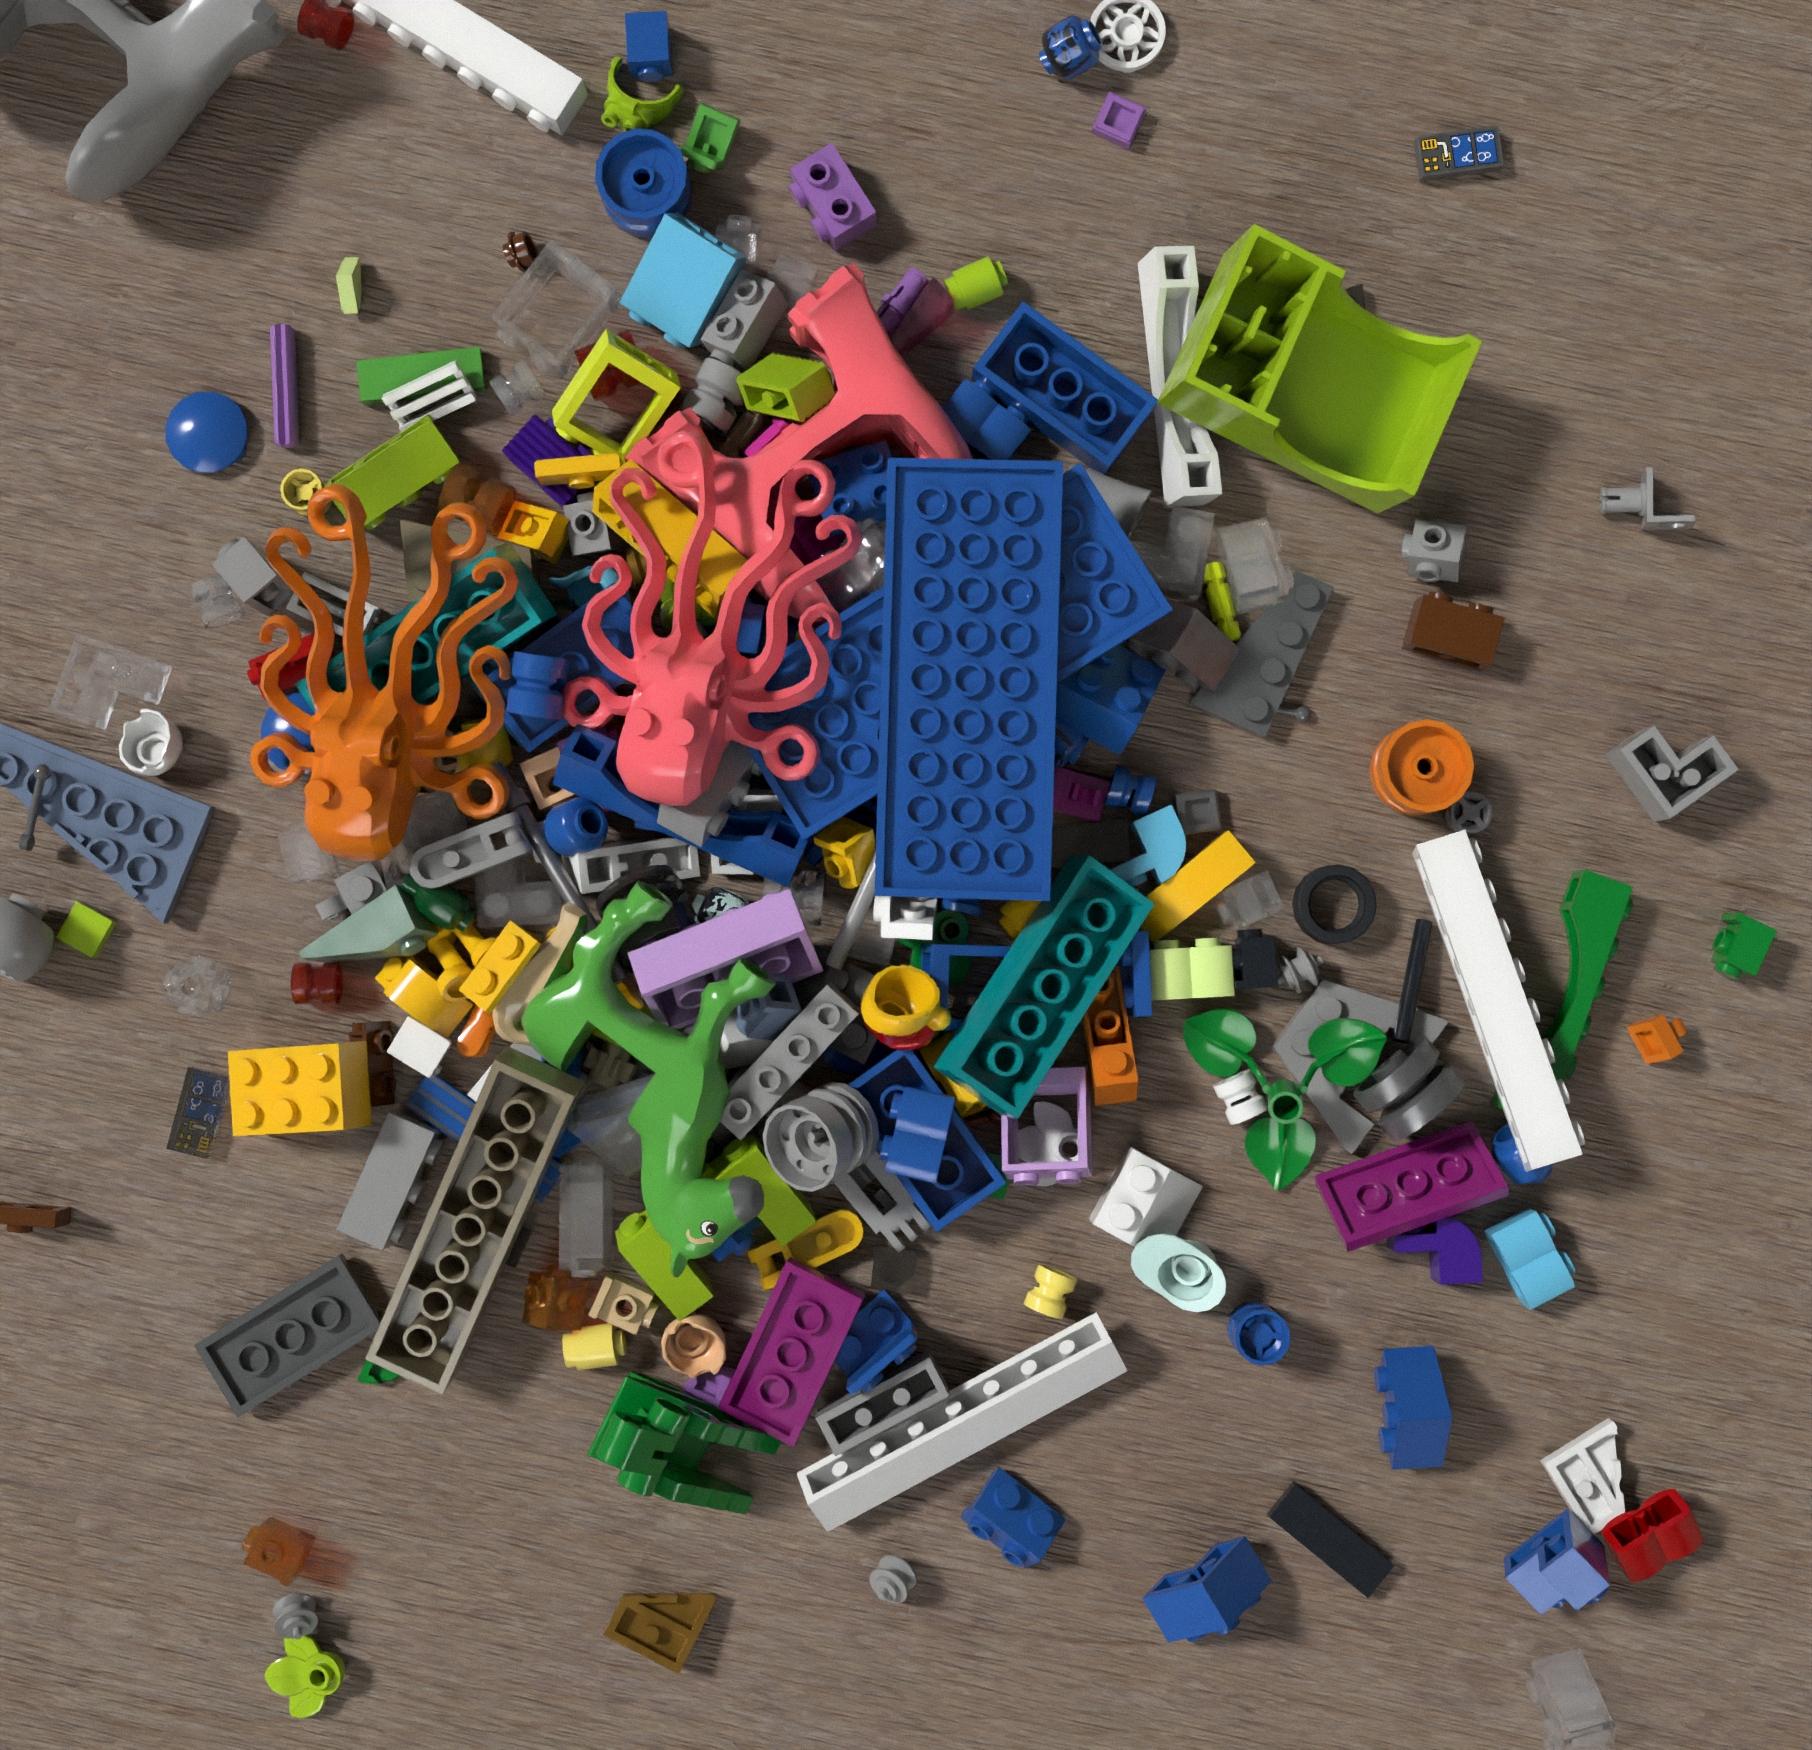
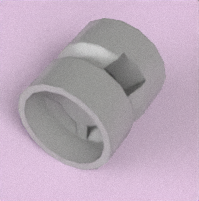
M705 358L695 377L698 384L697 389H689L678 410L683 411L690 407L700 418L703 429L719 436H727L737 417L734 407L744 404L736 381L737 376L742 373L721 361Z

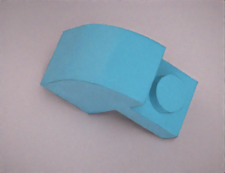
M1172 804L1129 824L1143 855L1110 869V871L1131 887L1147 881L1145 872L1149 870L1157 885L1167 881L1177 872L1184 860L1186 851L1185 834Z

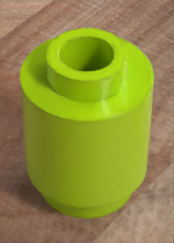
M989 256L952 271L953 276L944 280L956 311L965 307L969 311L1003 296L1002 287L1008 284L1000 261L992 263Z

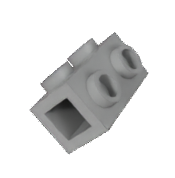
M740 271L716 314L707 322L704 334L700 339L711 354L709 358L721 361L743 372L753 366L788 306V302L776 283L747 271Z

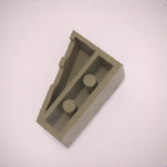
M400 520L408 603L412 604L421 598L430 587L432 526ZM447 530L449 537L459 545L464 544L471 538V535ZM486 539L484 546L476 556L469 559L452 561L451 576L493 547L505 544V542ZM511 544L541 588L538 557L530 548Z

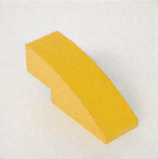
M1229 830L1223 832L1202 851L1183 864L1171 878L1159 884L1145 896L1154 903V906L1140 926V930L1149 931V941L1154 944L1153 941L1161 939L1256 862Z

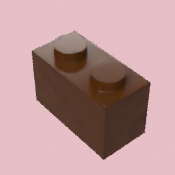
M1429 592L1428 596L1423 595L1414 601L1402 649L1479 671L1492 666L1505 617L1493 614L1494 609L1487 605L1470 603L1466 607L1453 603L1454 598L1452 596L1439 592Z

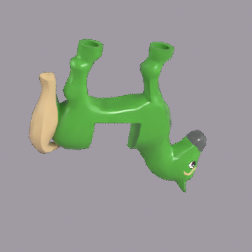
M637 881L627 899H614L609 903L604 911L603 920L598 927L585 934L582 938L588 914L576 904L570 902L564 904L555 931L538 948L493 1009V1021L495 1030L502 1039L516 1044L532 1046L550 1065L561 1071L567 1070L590 1034L597 1027L655 1072V1075L633 1106L628 1117V1123L641 1138V1189L643 1202L654 1229L672 1248L670 1269L673 1277L678 1278L684 1271L689 1259L701 1258L713 1252L736 1230L757 1217L764 1207V1193L758 1180L745 1175L723 1180L702 1177V1168L707 1142L721 1120L729 1095L724 1067L720 1062V1044L724 1026L729 1015L737 1006L748 999L765 997L775 986L776 981L757 964L748 959L740 958L733 967L728 979L708 983L701 993V1007L690 1036H686L678 1030L652 1019L631 1005L612 981L611 968L615 956L629 935L646 922L661 921L673 904L667 896L645 882ZM572 963H574V968L570 971Z

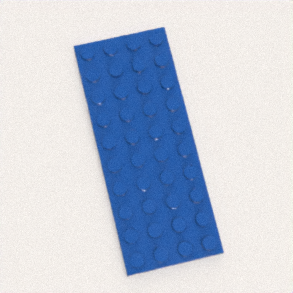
M888 458L874 896L1050 901L1064 461Z
M1081 463L1063 473L1057 683L1173 611ZM884 586L839 614L842 621L840 638L837 640L831 639L828 635L830 629L828 621L814 629L815 634L828 651L831 664L826 685L811 700L783 711L750 712L748 716L749 723L754 728L764 732L788 724H798L807 728L818 741L820 748L818 765L811 775L797 781H786L773 775L765 765L761 750L746 746L803 840L810 838L878 795ZM801 638L786 647L781 664L766 683L765 691L773 692L791 687L809 676L812 660ZM790 738L780 745V757L787 766L797 765L803 759V747L797 740Z

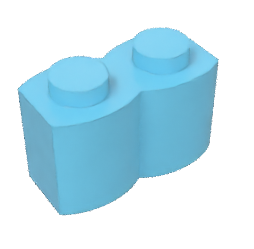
M1526 1208L1484 1230L1490 1247L1501 1264L1517 1298L1524 1307L1532 1310L1575 1287L1571 1277L1572 1274L1576 1273L1575 1268L1563 1250L1560 1252L1556 1250L1552 1237L1556 1236V1232L1544 1213L1538 1215L1535 1210Z

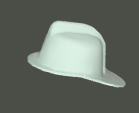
M1157 1234L1148 1236L1137 1243L1131 1253V1267L1135 1276L1145 1285L1183 1310L1192 1312L1210 1310L1218 1305L1225 1295L1226 1279L1223 1270L1217 1264L1215 1255L1211 1250L1198 1241L1184 1240L1175 1235Z

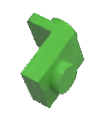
M700 103L686 144H682L679 147L682 155L688 158L686 164L703 173H710L711 169L724 168L741 119L706 103Z

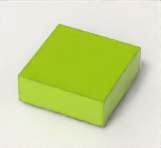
M76 901L56 938L91 958H97L118 921L82 901Z

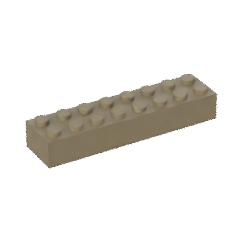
M509 1046L494 1059L365 1360L443 1395L457 1375L586 1083L585 1081Z

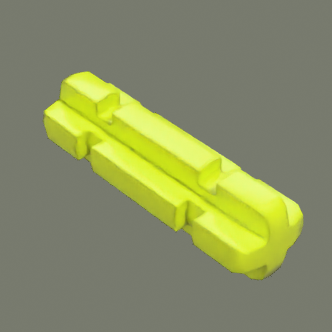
M1222 562L1208 563L1202 566L1200 572L1203 584L1208 585L1205 592L1212 620L1217 622L1218 626L1216 627L1232 642L1237 641L1241 637L1238 621L1234 622L1233 619L1236 616L1229 584L1224 583V579L1227 577L1224 564Z

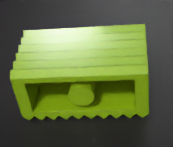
M774 352L737 376L736 379L747 410L803 423L805 418H810L812 413L816 414L817 409L822 410L823 405H828L829 401L835 396L831 374L822 361L819 363L816 360L813 362L811 359L807 361L806 358L802 360L800 357L798 359L795 356L790 357V355L786 357L784 354L781 356L779 353L776 355Z

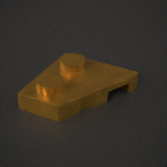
M624 1593L603 1635L679 1674L717 1599V1595L713 1593Z

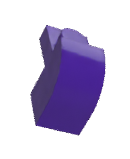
M1446 1217L1427 1224L1428 1229H1424V1226L1387 1238V1248L1396 1253L1429 1251L1431 1279L1440 1285L1483 1282L1482 1257L1478 1241L1464 1224L1453 1218Z

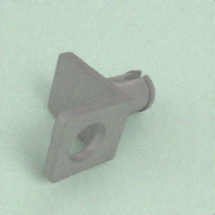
M1653 467L1645 468L1641 475L1639 487L1600 488L1599 501H1602V504L1599 505L1600 514L1638 512V515L1641 516V530L1691 529L1697 522V515L1653 516Z

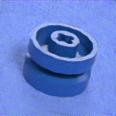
M632 129L616 135L603 147L596 161L595 182L609 218L620 230L635 237L653 238L664 214L680 213L684 217L686 216L691 206L692 186L682 152L669 137L655 130Z

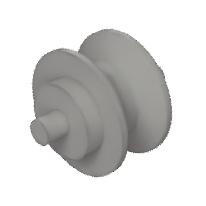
M1300 947L1297 948V957L1290 961L1285 956H1280L1281 965L1278 966L1280 973L1278 975V985L1284 982L1288 989L1293 987L1298 994L1301 993V983L1307 980L1315 986L1318 985L1316 977L1320 975L1318 966L1323 964L1320 956L1313 958L1310 952L1305 953Z
M887 1555L881 1558L878 1568L870 1574L869 1581L879 1599L891 1603H901L907 1598L908 1590L915 1586L917 1577L907 1560Z
M295 1592L279 1599L272 1609L273 1616L277 1619L274 1624L275 1632L283 1638L300 1639L302 1636L312 1632L318 1624V1617L314 1612L316 1609L315 1599L308 1594Z

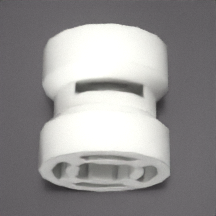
M1251 1069L1234 1074L1213 1085L1217 1097L1223 1099L1227 1106L1225 1114L1230 1125L1246 1121L1268 1109L1264 1096L1259 1095L1254 1087L1256 1079Z

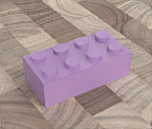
M790 888L781 892L767 894L759 901L739 909L727 910L719 917L699 925L687 926L679 933L659 941H649L640 948L628 952L640 993L656 1021L676 1030L697 1021L701 1007V993L708 983L728 979L733 967L740 958L748 959L769 974L789 976L791 983L823 971L808 929Z

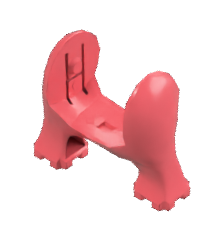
M855 263L848 266L843 265L830 276L829 280L815 292L810 291L799 299L795 307L788 313V320L793 325L789 329L790 336L800 347L808 348L822 357L834 373L835 396L829 401L828 405H823L822 410L817 409V413H812L810 418H805L804 423L797 421L790 424L781 431L778 437L759 452L746 458H729L714 450L703 432L700 418L689 407L683 411H677L668 418L664 426L657 433L650 437L645 436L632 447L631 452L624 458L625 462L629 459L634 461L698 516L699 487L690 489L675 487L665 480L658 470L657 455L661 443L673 433L689 431L701 436L709 444L716 466L713 472L716 496V514L713 530L747 560L760 551L772 538L781 483L789 468L801 460L818 461L835 456L849 446H867L884 440L887 441L888 445H898L907 458L973 459L967 443L942 406L923 386L891 343L870 300L864 281V274ZM683 447L676 451L672 458L673 466L679 472L693 471L697 464L695 451L690 447ZM806 474V475L802 476L801 478H799L798 481L796 482L795 487H796L806 476H808V474ZM789 548L779 563L758 581L752 589L769 602L777 585L786 576L804 567V564ZM815 580L795 594L788 608V615L800 620V616L810 606L819 603L830 606L832 604ZM824 617L817 618L812 623V626L818 628L828 620Z

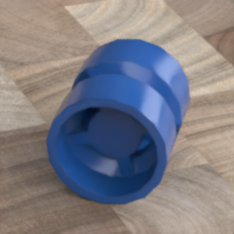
M514 651L511 675L517 682L516 685L509 687L506 712L561 720L565 696L559 692V687L567 684L570 660Z
M1257 1301L1245 1302L1236 1307L1229 1316L1227 1323L1228 1338L1241 1356L1250 1363L1261 1366L1270 1365L1282 1359L1288 1351L1291 1341L1289 1327L1285 1320L1267 1304Z

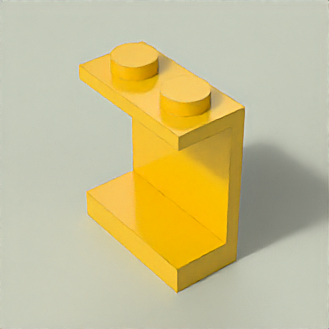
M510 920L460 987L459 991L483 1011L491 1014L535 952L543 944L544 940Z

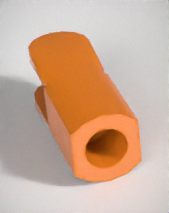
M475 1004L469 1016L470 1019L467 1021L457 1041L458 1051L467 1057H481L485 1055L495 1034L493 1011L491 1014H488Z

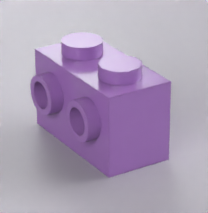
M833 143L828 144L790 168L792 184L788 186V189L799 208L807 206L814 217L810 224L822 243L828 240L833 249L837 251L877 226L875 209Z

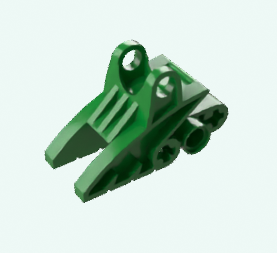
M631 1371L629 1376L625 1375L587 1455L620 1469L616 1478L617 1482L636 1494L651 1497L654 1492L674 1502L747 1514L754 1497L743 1489L697 1470L710 1442L775 1455L782 1441L719 1410L714 1405L693 1398L673 1385L652 1376Z

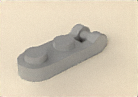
M512 812L420 848L411 857L409 869L416 883L422 887L433 889L447 886L505 862L518 859L532 853L533 849L529 839L524 840L519 828L522 822L518 812ZM503 832L508 846L496 850L491 836Z

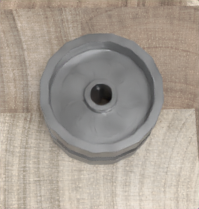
M1421 1035L1411 1040L1409 1044L1403 1045L1388 1056L1357 1086L1353 1093V1096L1366 1111L1376 1112L1384 1109L1381 1112L1378 1125L1393 1141L1408 1137L1430 1122L1458 1096L1465 1084L1464 1079L1451 1065L1445 1064L1434 1067L1437 1064L1440 1052L1426 1036Z

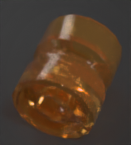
M461 462L453 468L443 486L438 504L439 511L451 503L463 502L472 505L480 511L486 521V533L494 537L501 531L515 501L516 488L495 477L486 481L482 471ZM459 517L454 518L461 522L464 521L462 518Z

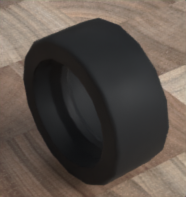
M1336 864L1317 868L1305 875L1295 889L1292 907L1294 918L1303 933L1318 942L1340 944L1351 942L1367 931L1374 921L1377 903L1374 889L1363 874L1352 867ZM1329 880L1342 881L1352 887L1359 903L1354 920L1344 928L1335 930L1325 928L1317 923L1310 910L1312 893L1318 885Z

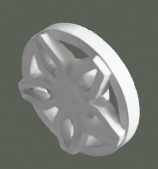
M1103 0L1096 7L1090 20L1096 26L1097 20L1101 16L1104 26L1108 29H1104L1099 33L1102 41L1106 38H1110L1112 41L1111 44L1103 45V48L1099 50V61L1111 69L1123 71V73H1131L1146 67L1156 59L1164 44L1166 26L1161 11L1151 0ZM1119 3L1135 4L1128 9L1127 13H1123V10L1114 6ZM1144 8L1142 19H1140L1135 14ZM1106 11L1116 17L1113 22L1110 21ZM1149 12L1156 21L1158 32L1150 27H1144L1147 23ZM1147 36L1156 42H1144L1142 37ZM1117 47L1118 60L1111 58L1106 53H1111ZM1138 47L1143 51L1152 50L1148 55L1137 60L1139 54ZM1124 50L1131 51L1132 59L1130 62H1126L1123 54Z

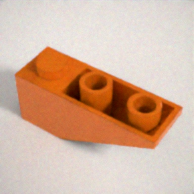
M1115 966L1082 1017L1094 1106L1130 1102L1137 1099L1139 1081L1119 966Z

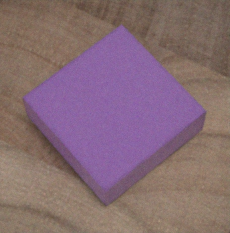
M1109 91L1092 128V134L1129 150L1147 108Z

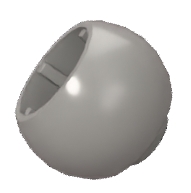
M12 893L8 900L0 897V975L14 982H21L38 973L47 963L52 953L54 934L53 930L41 921L46 913L32 902Z

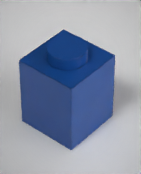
M667 12L625 13L627 63L632 78H639L644 82H657L662 80L663 77L673 76L671 28Z

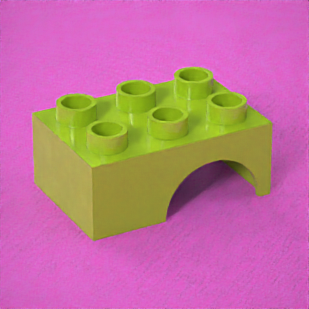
M1253 224L1223 254L1157 404L1377 514L1414 497L1482 341L1468 333L1453 338L1422 335L1402 329L1374 316L1357 304L1344 289L1342 279L1346 273L1345 270Z

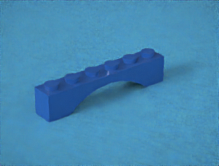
M579 724L576 725L560 753L553 785L785 887L789 886L809 838L802 839L788 816L777 811H745L729 808L726 812L729 816L722 831L716 837L711 834L701 848L657 823L659 803L644 800L627 790L616 766L619 744L617 741Z

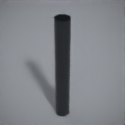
M1416 919L1392 1038L1393 1041L1402 1044H1409L1433 924L1426 919Z

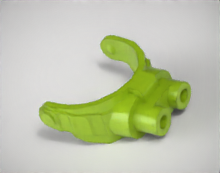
M615 56L608 72L607 91L609 95L604 103L605 111L601 116L602 122L611 128L617 125L626 132L632 129H647L650 125H655L665 119L682 98L684 93L682 85L677 84L669 95L660 100L642 101L631 98L621 91L614 80L623 62L622 57Z

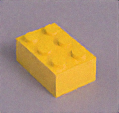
M366 1041L228 1051L233 1136L336 1131L372 1126Z

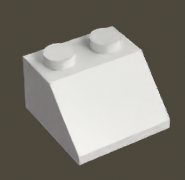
M1128 1145L1093 1209L1089 1220L1095 1226L1134 1247L1148 1236L1157 1234L1176 1236L1203 1186Z

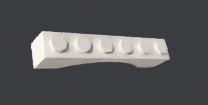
M1194 246L1154 247L1138 262L1152 396L1156 399H1159L1195 319L1199 283ZM1157 404L1154 414L1165 508L1203 506L1222 495L1218 452L1211 441L1207 428Z

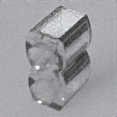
M1266 517L1218 528L1216 547L1220 562L1224 564L1227 582L1237 613L1242 614L1287 603L1289 589L1294 588V580L1289 564L1282 565L1278 553L1282 552V542L1278 529H1271Z
M872 518L856 522L860 528L862 542L853 559L816 579L828 600L839 614L884 586L886 526ZM847 535L840 548L846 545L848 541ZM836 550L828 551V552L825 553L823 556H825V555H827V554H829V553H832V552H834V551H836Z

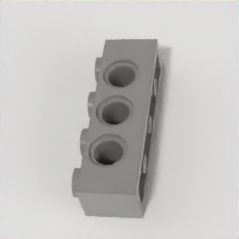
M830 981L729 1089V1095L720 1122L739 1140H742L861 1012V1009Z

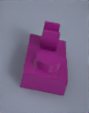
M1054 767L1053 810L1098 823L1110 782L1065 768Z

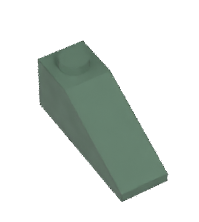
M394 885L300 950L299 953L302 959L324 963L410 956L423 950L426 947L425 942L439 934L435 924L418 911L415 906L414 896L401 889L400 886Z

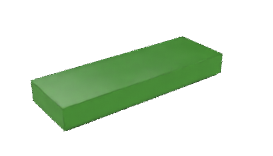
M479 346L356 361L360 401L363 405L384 403L381 399L383 394L455 360L460 364L475 392L487 391L482 349ZM452 374L397 401L417 399L457 379ZM460 389L450 395L463 394L464 391Z

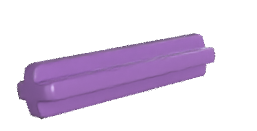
M276 324L270 328L274 442L282 448H293L299 445L295 330L288 324Z

